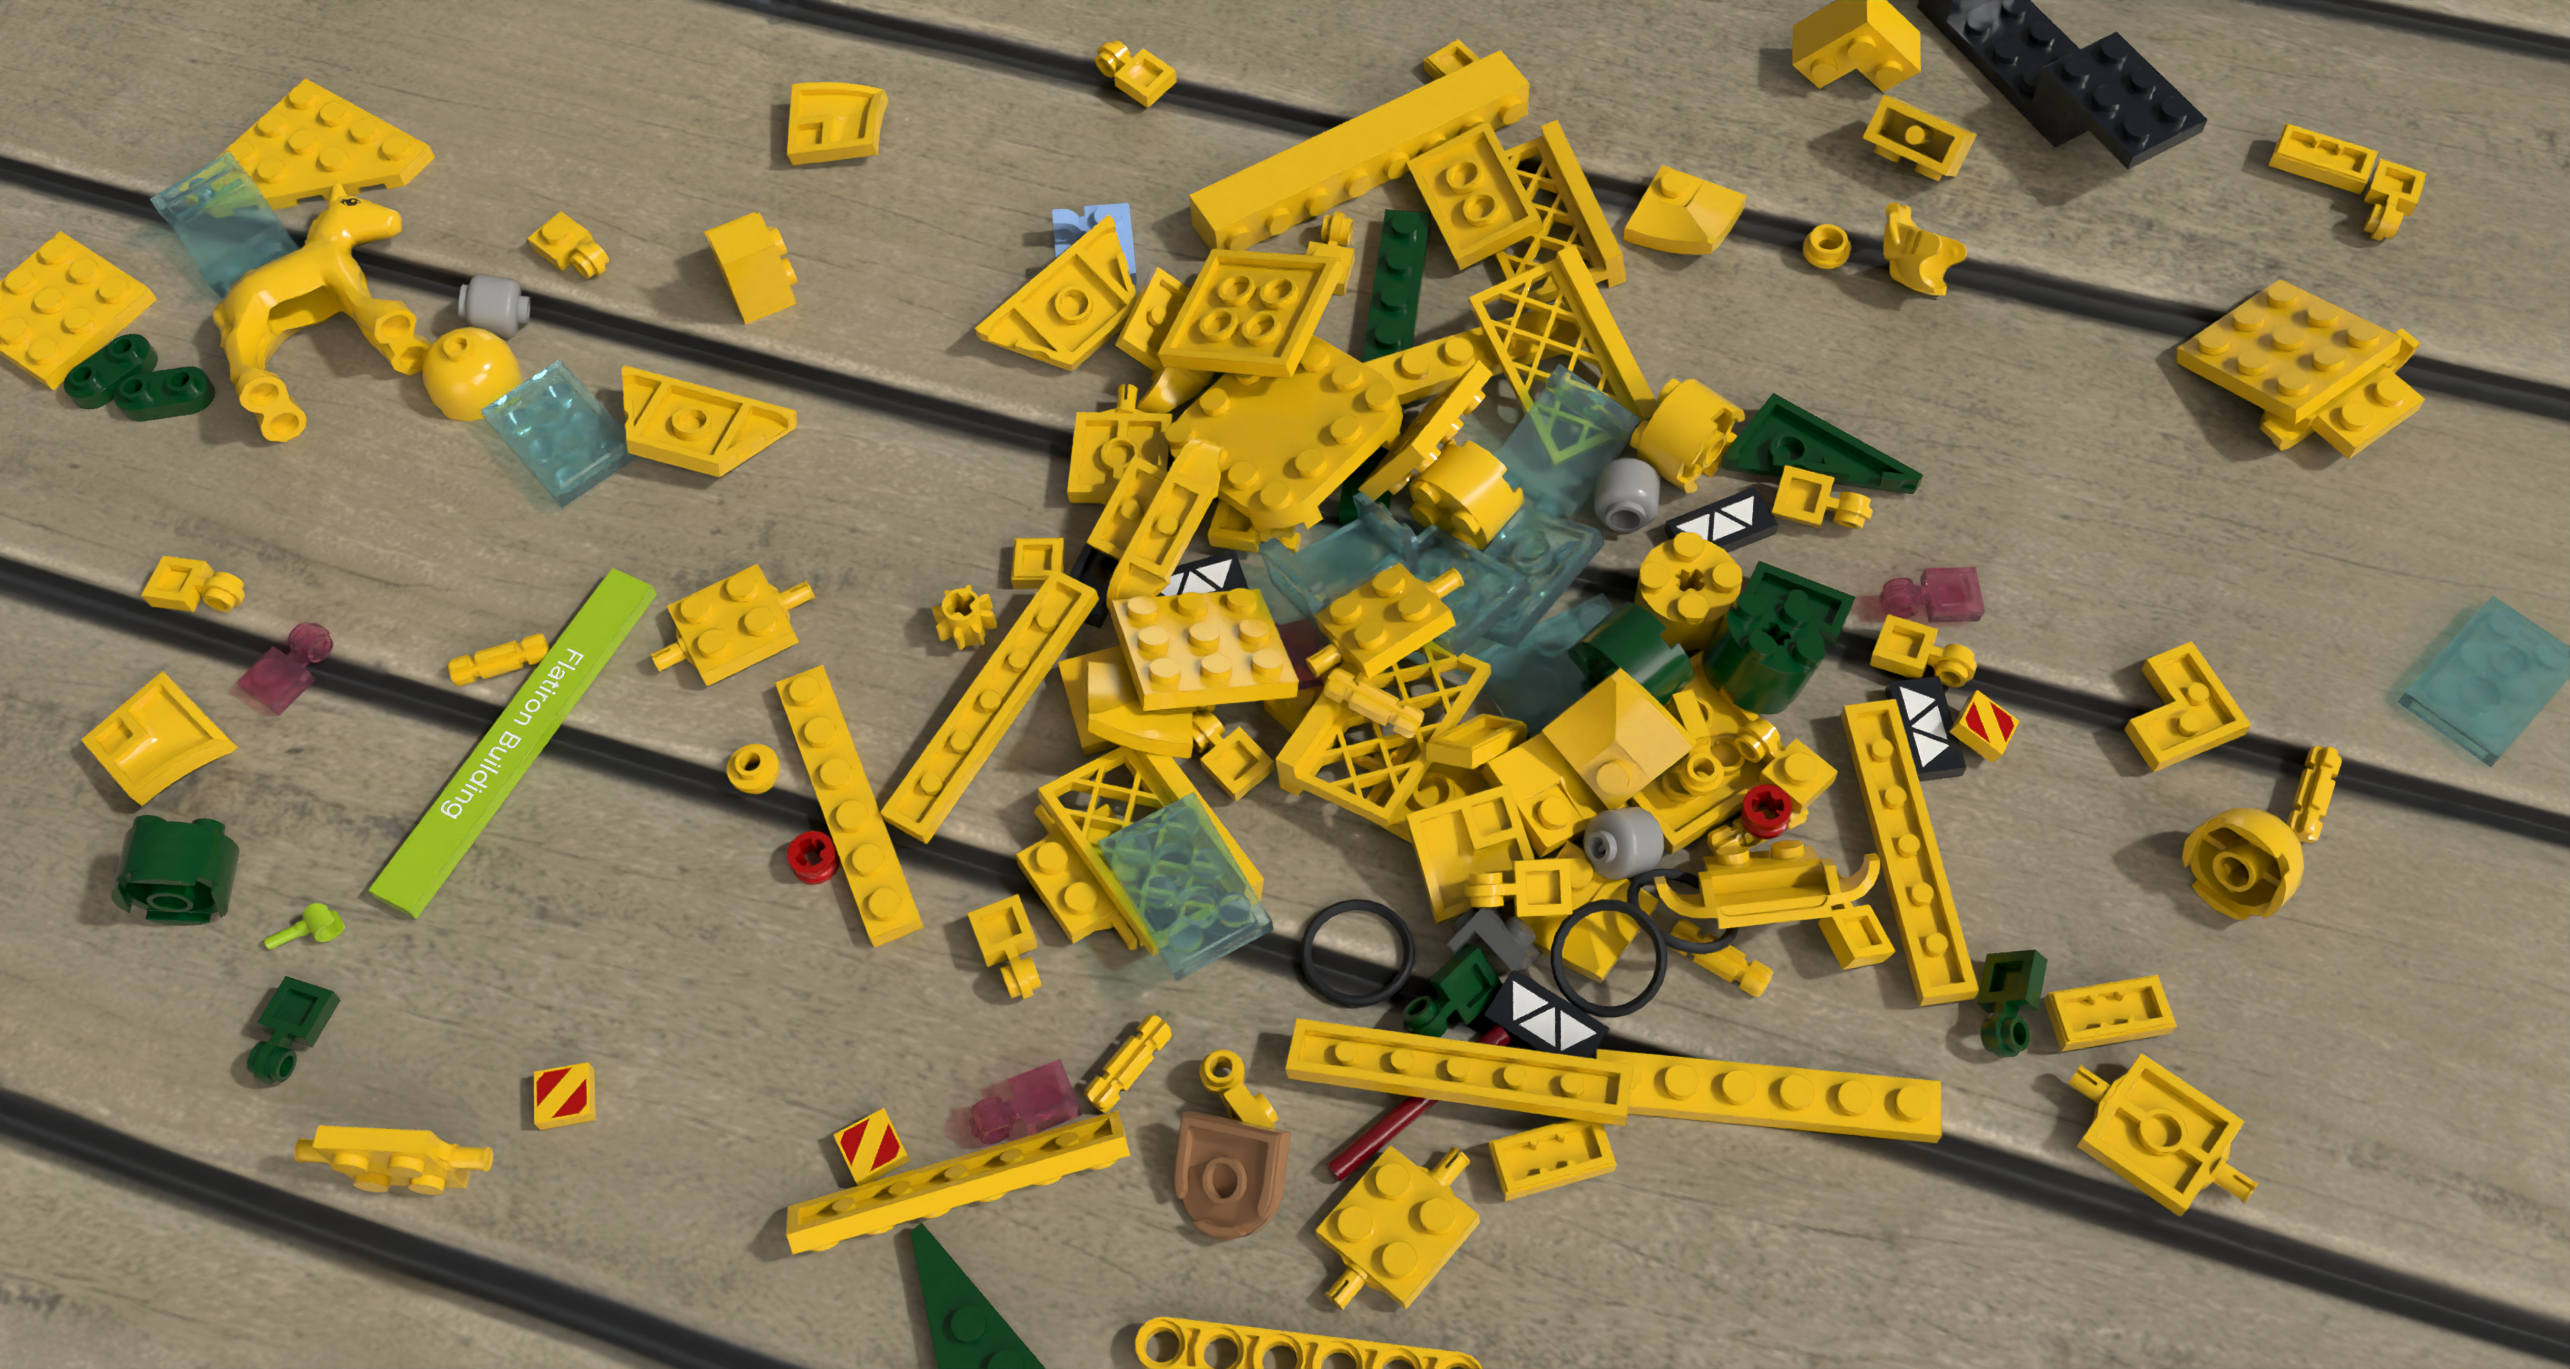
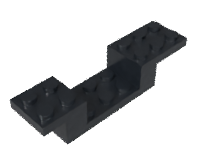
M2031 0L1918 1L1917 8L2054 148L2090 131L2127 169H2130L2203 132L2208 119L2117 31L2080 49Z

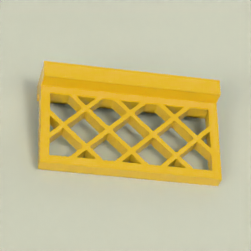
M1558 120L1540 126L1541 137L1505 150L1521 183L1529 185L1526 192L1531 201L1539 188L1557 193L1558 195L1551 208L1533 203L1539 216L1545 219L1543 221L1544 229L1521 240L1531 244L1523 259L1506 254V248L1494 254L1505 280L1542 265L1533 262L1541 247L1558 252L1575 244L1582 259L1590 262L1592 268L1588 269L1595 284L1605 280L1608 287L1611 288L1627 282L1623 253ZM1539 155L1542 163L1535 175L1516 169L1520 161ZM1554 222L1573 227L1574 230L1567 242L1547 236ZM1548 276L1543 287L1529 292L1527 297L1546 303L1557 299L1559 292L1552 278ZM1519 289L1513 293L1522 295L1523 291ZM1523 307L1522 312L1529 308Z
M1575 244L1558 251L1555 259L1469 297L1468 303L1552 469L1632 434L1640 423L1645 420L1650 421L1654 412L1659 407ZM1550 276L1559 292L1554 306L1528 298L1531 285ZM1524 288L1522 295L1513 293L1519 289ZM1497 299H1502L1518 306L1509 326L1490 319L1484 305ZM1562 300L1568 311L1559 308ZM1523 307L1550 315L1543 337L1516 328ZM1555 318L1576 325L1580 333L1576 347L1548 339ZM1498 332L1507 335L1504 344ZM1512 337L1539 346L1532 367L1511 360L1507 350ZM1583 341L1585 342L1589 352L1580 350ZM1544 348L1572 357L1564 378L1537 370ZM1577 359L1594 364L1599 369L1602 376L1597 390L1570 381ZM1519 374L1528 377L1525 386ZM1533 379L1560 387L1553 409L1533 403L1528 393ZM1605 383L1611 394L1602 392ZM1566 390L1593 399L1586 421L1558 411ZM1598 401L1618 407L1625 423L1612 429L1591 423ZM1540 416L1549 418L1547 427H1545ZM1554 421L1581 429L1582 432L1578 444L1558 452L1550 437ZM1587 432L1596 434V436L1585 440Z
M1434 640L1415 650L1425 656L1427 663L1399 670L1396 662L1371 679H1368L1357 667L1343 662L1340 669L1354 675L1353 681L1359 684L1361 680H1364L1379 689L1396 685L1401 697V701H1398L1397 704L1404 707L1406 703H1409L1420 710L1442 704L1445 716L1439 723L1420 727L1413 738H1406L1398 733L1383 737L1379 723L1348 708L1349 702L1343 700L1340 704L1326 697L1322 692L1275 759L1280 788L1296 796H1299L1302 790H1306L1389 829L1433 762L1426 760L1424 740L1429 739L1428 741H1430V739L1458 725L1491 675V665ZM1459 669L1472 675L1465 685L1444 689L1439 674ZM1432 676L1437 692L1413 698L1408 697L1404 685L1405 682ZM1370 722L1376 739L1347 746L1344 734L1348 728ZM1416 742L1420 753L1416 760L1393 766L1388 749ZM1376 752L1381 753L1385 769L1356 776L1352 758ZM1340 761L1345 762L1349 778L1330 783L1316 777L1322 766ZM1403 778L1399 784L1397 779ZM1390 781L1394 793L1384 807L1364 799L1361 788Z
M1121 746L1038 788L1039 800L1152 957L1237 910L1243 916L1260 906L1264 878L1172 757ZM1125 764L1135 778L1132 789L1104 784L1105 773ZM1140 786L1145 792L1139 791ZM1071 790L1092 794L1087 813L1064 808L1057 797ZM1099 796L1128 802L1124 820L1094 814ZM1135 804L1158 808L1164 816L1161 828L1131 822ZM1076 824L1083 825L1082 832ZM1169 824H1170V826L1173 828L1174 831H1172V830H1167ZM1090 827L1120 833L1116 851L1092 847L1087 840ZM1127 835L1157 841L1153 860L1122 854ZM1164 842L1187 847L1193 855L1190 868L1161 862L1160 857ZM1105 863L1112 865L1111 870L1108 869ZM1198 863H1199V865L1202 867L1203 870L1197 869ZM1119 866L1149 872L1145 892L1122 888L1116 880ZM1156 874L1187 880L1183 899L1151 894ZM1193 882L1216 886L1224 899L1211 906L1189 902ZM1134 904L1141 905L1140 912ZM1148 906L1179 913L1177 924L1156 935L1145 920ZM1186 914L1192 915L1190 918L1184 920Z

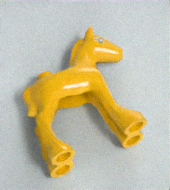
M337 182L329 192L328 209H324L316 220L312 221L304 247L266 263L257 269L246 272L229 286L225 299L214 307V323L221 334L220 347L224 349L230 364V381L235 386L241 405L249 412L254 413L262 435L269 441L287 442L299 436L306 428V415L295 399L288 394L285 383L277 374L267 371L268 361L283 341L301 329L324 324L339 312L344 311L355 320L370 344L387 358L393 369L409 376L422 371L424 357L431 345L424 336L414 334L417 318L402 301L372 298L367 279L358 263L352 257V248L381 239L392 238L403 233L401 215L395 210L371 201L347 196L342 185Z

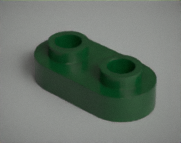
M126 334L117 337L75 366L65 377L64 390L73 402L82 409L103 407L114 400L115 390L124 379L135 374L152 372L158 362L157 352L142 335Z
M193 366L135 374L124 379L115 390L114 401L128 419L136 422L185 416L198 413L207 408L215 397V386L202 369Z

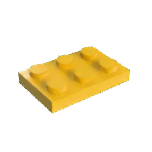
M1489 121L1406 162L1460 271L1544 229L1536 208Z
M1478 360L1426 404L1401 435L1403 439L1394 451L1386 453L1358 490L1373 502L1387 490L1392 495L1398 493L1413 477L1414 473L1412 470L1414 468L1420 474L1424 472L1441 454V451L1436 447L1437 444L1440 442L1444 445L1463 426L1464 423L1459 419V416L1461 414L1464 416L1470 414L1485 398L1486 395L1481 391V388L1493 373Z

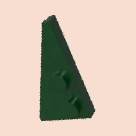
M1775 393L1770 396L1724 453L1721 467L1729 471L1782 477L1785 465L1835 477L1833 484L1907 494H1914L1923 478V474Z
M921 1222L910 1231L938 1369H1046Z

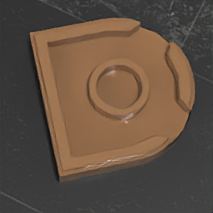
M1194 1111L1182 1112L1174 1168V1188L1177 1198L1182 1199L1188 1214L1194 1220L1193 1225L1197 1230L1212 1238L1231 1240L1252 1235L1263 1229L1273 1219L1283 1197L1291 1137L1290 1131Z

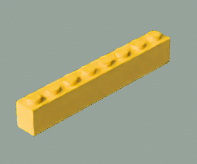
M1499 50L1190 194L1192 226L1210 250L1245 251L1250 246L1273 235L1282 234L1290 227L1311 217L1322 215L1330 208L1349 199L1360 197L1368 190L1387 181L1402 177L1410 171L1406 162L1486 121H1489L1493 131L1516 123L1528 115L1530 83L1507 56Z

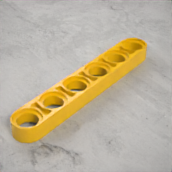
M1155 1317L1147 1321L1139 1329L1135 1339V1350L1144 1369H1214L1206 1363L1204 1354L1208 1345L1217 1339L1230 1340L1238 1348V1356L1235 1363L1227 1369H1265L1263 1366L1264 1356L1269 1349L1275 1346H1286L1295 1352L1297 1356L1295 1369H1322L1324 1361L1334 1353L1349 1355L1354 1360L1357 1369H1383L1387 1363L1393 1360L1406 1361L1413 1369H1451L1453 1367L1482 1369L1480 1363L1475 1358L1462 1352L1173 1317ZM1159 1332L1172 1333L1179 1339L1180 1347L1178 1353L1168 1362L1159 1363L1153 1361L1146 1353L1149 1339Z

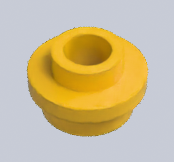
M1832 224L1816 227L1807 235L1803 244V254L1810 264L1822 269L1840 267L1848 260L1851 251V245L1846 232Z
M748 744L739 748L733 753L727 764V775L732 785L736 789L749 794H761L768 791L775 784L780 772V762L776 753L770 747L763 744ZM760 762L756 769L751 771L745 770L749 765Z

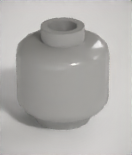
M476 275L472 278L469 285L461 286L458 308L459 321L466 322L467 327L485 329L501 338H512L517 333L519 324L528 325L530 297L521 296V287L514 279Z
M1621 458L1603 466L1596 477L1594 511L1599 520L1614 531L1621 533L1635 532L1653 522L1659 510L1660 477L1658 473L1646 462L1635 458Z
M1622 807L1602 811L1592 817L1587 824L1583 838L1584 852L1588 862L1597 874L1611 880L1637 877L1642 873L1654 870L1661 861L1664 850V837L1658 821L1650 812L1641 807Z

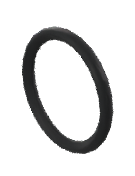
M1664 868L1642 873L1630 883L1627 890V903L1641 909L1638 903L1639 891L1646 883L1654 881V877L1665 876L1666 880L1686 883L1699 889L1698 876L1676 869ZM1635 920L1636 923L1648 934L1647 930L1637 920ZM1739 927L1727 928L1719 939L1707 943L1682 940L1667 934L1661 929L1659 930L1664 937L1665 945L1687 953L1708 954L1727 948L1736 938Z
M1362 899L1340 901L1322 910L1306 928L1300 946L1302 970L1309 983L1325 998L1344 1006L1364 1007L1390 998L1402 988L1409 978L1415 959L1413 937L1406 923L1395 911L1385 905ZM1352 910L1369 911L1388 920L1396 928L1404 948L1403 962L1400 971L1393 981L1383 989L1361 996L1347 995L1327 986L1316 973L1311 958L1312 943L1321 926L1331 917Z
M1601 899L1582 905L1563 920L1553 939L1550 964L1559 990L1572 1005L1587 1014L1597 1017L1617 1018L1636 1012L1655 997L1663 984L1666 974L1667 949L1664 937L1657 924L1646 912L1624 901ZM1617 911L1627 914L1637 920L1647 930L1653 941L1656 953L1653 977L1646 989L1637 998L1626 1004L1600 1006L1591 1003L1579 996L1565 977L1562 966V949L1565 939L1570 930L1581 919L1592 913Z

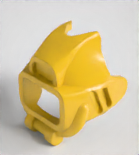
M1896 202L1889 203L1885 208V214L1888 219L1885 223L1883 253L1885 259L1890 261L1891 277L1913 290L1930 295L1945 296L1947 285L1943 280L1947 268L1959 264L1966 259V246L1957 240L1919 229L1911 219V207L1906 205L1900 206V203Z

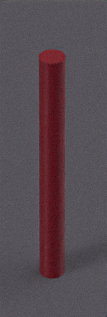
M1496 1024L1475 1043L1505 1047L1511 1042V1039L1507 1032L1500 1025ZM1408 1096L1325 1165L1328 1171L1338 1182H1341L1439 1100Z

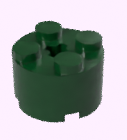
M1748 592L1739 594L1702 653V668L1709 683L1718 692L1723 686L1736 696L1732 703L1746 711L1770 715L1786 710L1788 705L1798 698L1825 657L1824 641L1818 628L1811 621L1813 617L1811 609L1805 603L1796 599L1783 601L1775 597L1754 595Z
M1626 602L1614 609L1567 650L1571 660L1586 678L1581 682V688L1585 694L1617 669L1621 668L1664 707L1671 701L1672 694L1683 691L1693 680L1694 672L1691 662L1680 644L1676 643L1670 649L1661 638L1660 634L1667 628L1650 612L1632 602Z
M153 815L138 816L134 819L133 827L128 830L124 838L111 894L112 900L120 909L128 913L131 911V906L134 905L147 910L146 920L168 925L192 926L210 923L211 914L219 912L222 918L228 912L240 853L239 847L231 838L224 835L225 825L213 819L199 818L191 823L166 821L161 817Z

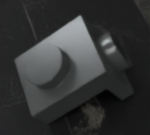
M1498 906L1482 907L1480 910L1477 907L1469 909L1453 925L1452 930L1456 935L1446 945L1453 954H1456L1464 945L1470 944L1474 946L1482 938L1512 971L1529 968L1542 955V952L1533 943L1536 935L1532 929L1515 915L1509 918Z

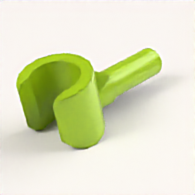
M314 903L309 905L302 913L303 920L264 938L266 947L271 950L298 937H304L309 933H312L317 942H328L339 937L344 932L345 925L336 911L329 910L324 904Z

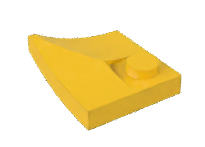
M840 82L792 84L787 156L792 165L878 155L881 125L888 105V96L885 90Z
M1662 165L1625 226L1623 240L1669 253L1712 254L1726 238L1745 208L1747 195Z
M1088 662L1086 682L1087 731L1134 750L1191 759L1193 748L1192 707L1143 711L1127 664Z
M1621 668L1597 684L1542 729V732L1609 810L1621 806L1690 752L1697 744L1682 725L1643 686Z
M161 671L81 739L129 797L141 806L193 770L222 756L233 753L238 748L164 671Z
M1543 732L1488 761L1481 771L1491 788L1510 784L1528 841L1540 858L1565 846L1567 841L1572 842L1584 836L1586 826L1592 817L1604 810H1609ZM1624 802L1618 808L1629 807L1627 802Z
M1510 784L1406 814L1404 818L1422 874L1435 925L1458 918L1472 908L1470 897L1465 896L1464 885L1470 884L1469 873L1502 872L1503 882L1510 883L1513 882L1512 860L1534 859ZM1503 895L1504 901L1514 898V895Z
M1567 841L1556 858H1570L1573 911L1586 903L1601 899L1627 902V890L1631 881L1628 879L1611 880L1600 876L1588 862L1584 850ZM1642 888L1640 889L1638 903L1641 910L1650 917L1657 908L1659 900ZM1600 911L1592 913L1581 919L1567 935L1562 949V965L1601 983L1642 928L1636 923L1634 918L1621 912ZM1568 915L1519 917L1535 933L1536 939L1533 943L1542 954L1551 958V946L1555 933Z

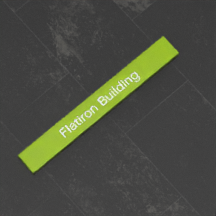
M615 568L609 571L368 891L374 898L415 919L419 917L655 599L657 593L652 585Z

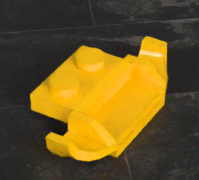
M1159 267L1155 268L1148 275L1115 343V346L1153 371L1150 379L1154 382L1136 407L1146 413H1168L1184 402L1189 401L1210 384L1215 373L1214 371L1163 366L1157 353L1191 289Z
M2401 328L2395 332V334L2401 336L2400 352L2296 425L2265 410L2261 417L2259 429L2281 451L2291 448L2316 431L2349 460L2416 413L2423 404L2425 398L2395 374L2415 353L2421 343Z
M1197 436L1182 448L1169 472L1133 456L1086 542L1092 548L1119 561L1107 591L1106 606L1109 612L1112 609V600L1131 599L1136 596L1156 597L1170 584V577L1213 498L1218 496L1221 477L1219 456L1222 455L1225 447L1204 437Z
M1785 840L1771 844V850L1749 852L1747 847L1730 846L1718 849L1716 856L1703 857L1705 872H1698L1700 894L1686 895L1673 891L1668 886L1665 876L1654 877L1659 896L1668 908L1682 916L1691 918H1715L1719 929L1832 917V906L1852 902L1864 896L1874 886L1880 872L1881 860L1876 853L1865 854L1864 863L1859 871L1852 876L1838 878L1836 866L1831 858L1820 859L1812 845L1804 846L1802 841Z

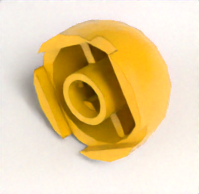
M457 328L441 335L430 345L422 363V379L434 406L441 409L443 415L454 420L469 422L494 415V409L501 407L506 401L509 404L516 397L522 383L521 367L510 347L502 338L481 328Z
M2231 808L2217 813L2196 827L2184 843L2182 854L2184 869L2190 864L2192 873L2197 879L2191 884L2198 896L2214 910L2233 919L2247 920L2252 915L2263 916L2262 919L2270 917L2292 897L2301 885L2304 871V855L2301 843L2287 824L2277 816L2264 810Z

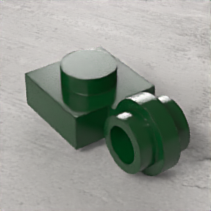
M1470 944L1464 945L1428 979L1439 997L1432 1000L1429 996H1421L1411 1001L1403 1010V1017L1405 1019L1403 1023L1404 1029L1409 1034L1440 1038L1448 1028L1446 1019L1450 1014H1452L1456 1021L1468 1025L1494 1000L1503 983L1479 947Z
M2036 949L1990 953L1986 956L1977 1004L1989 1014H1994L1982 1023L1981 1040L1985 1049L1998 1057H2015L2020 1051L2028 1047L2030 1040L2028 1025L2022 1017H2017L2019 1011L2038 1010L2048 960Z
M285 976L257 1021L261 1029L266 1033L272 1034L268 1042H258L249 1054L247 1069L250 1073H253L255 1080L270 1085L275 1082H284L291 1076L297 1062L296 1052L290 1049L291 1044L296 1042L313 1048L341 1001L334 991Z

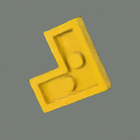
M2192 641L2146 659L2141 670L2165 706L2130 719L2124 730L2153 773L2244 736L2247 733L2251 723Z

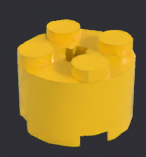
M1672 378L1660 391L1657 398V403L1660 406L1654 412L1650 421H1643L1633 432L1630 446L1637 450L1636 457L1638 460L1652 466L1659 476L1688 494L1697 491L1698 484L1694 481L1702 473L1711 478L1719 469L1724 453L1738 437V435L1731 432L1735 420L1737 422L1743 421L1745 414L1743 409L1696 379H1687L1684 382H1680Z
M1451 438L1440 449L1441 454L1424 472L1418 473L1410 483L1409 490L1415 503L1409 510L1417 522L1426 528L1436 526L1449 535V543L1457 552L1471 557L1476 550H1483L1524 503V496L1521 487H1516L1512 491L1509 484L1502 477L1508 469L1489 451L1469 440L1462 447L1457 446L1454 438Z
M1681 532L1674 539L1667 540L1651 549L1641 563L1634 603L1650 612L1667 628L1660 636L1670 649L1676 643H1679L1683 650L1700 649L1699 652H1704L1710 638L1730 606L1740 594L1742 570L1723 548L1702 539L1695 532Z

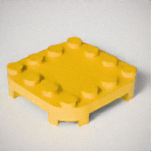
M1312 335L1291 379L1225 373L1189 406L1177 421L1168 426L1165 431V437L1170 445V451L1174 460L1182 448L1197 436L1204 437L1225 447L1222 455L1219 456L1221 477L1217 497L1249 517L1256 531L1271 536L1273 528H1288L1304 523L1308 530L1323 519L1318 505L1380 446L1393 452L1403 439L1399 431L1403 418V409L1393 384L1385 376L1323 339Z

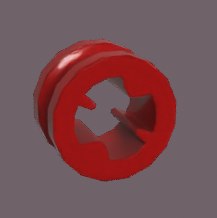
M1761 784L1749 790L1743 800V808L1741 810V823L1744 829L1759 839H1773L1783 834L1789 825L1792 814V801L1789 795L1780 787L1771 784ZM1767 804L1770 812H1776L1774 819H1766L1763 812H1757L1758 805Z
M818 831L804 832L798 835L788 847L787 860L795 876L801 882L809 885L822 884L836 874L839 867V855L831 839L826 834ZM812 850H815L817 855H820L822 861L814 866L805 858V855Z

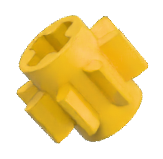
M968 584L965 588H958L952 591L945 590L942 606L932 607L935 621L938 623L936 630L939 639L945 641L952 638L957 644L958 650H963L965 646H973L978 643L984 645L987 629L997 628L995 615L991 612L993 605L990 595L987 593L978 597L972 590L971 585Z

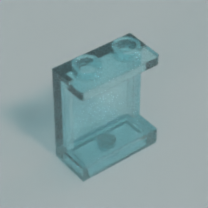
M230 151L150 198L157 211L172 226L196 262L203 280L221 298L226 296L229 286L246 272L257 269L266 263L300 249L254 180Z
M1558 364L1549 376L1544 391L1501 449L1495 450L1492 455L1508 469L1502 477L1509 484L1512 491L1516 487H1521L1523 496L1534 502L1532 507L1540 516L1554 523L1560 520L1568 526L1595 490L1596 477L1600 469L1609 462L1617 460L1630 442L1632 434L1639 426L1641 418L1561 364Z
M1363 492L1353 496L1358 512V518L1355 521L1293 554L1276 537L1258 546L1272 585L1317 630L1319 627L1314 617L1315 614L1331 605L1338 598L1346 596L1370 581L1378 573L1391 568L1397 563H1401L1413 575L1421 572L1415 551L1419 550V543L1412 529L1406 523L1400 525L1396 522L1382 502L1376 504Z

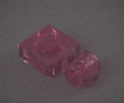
M1976 567L1925 568L1920 577L1921 586L1914 585L1913 581L1909 578H1895L1883 585V591L1879 595L1881 609L1887 612V615L1890 614L1903 619L1917 614L1919 605H1925L1929 623L1979 621L1985 612Z
M304 622L298 624L288 637V645L291 648V652L288 655H285L273 646L237 681L238 685L247 694L278 716L315 681V678L305 667L310 662L317 663L324 660L333 648L330 632L318 623Z
M1061 1059L1009 1078L1008 1083L1013 1099L1005 1102L1000 1097H988L980 1100L971 1108L972 1116L969 1119V1126L972 1134L980 1138L982 1143L995 1144L1007 1139L1013 1133L1014 1128L1012 1125L1018 1118H1022L1027 1134L1030 1136L1082 1116L1080 1105Z

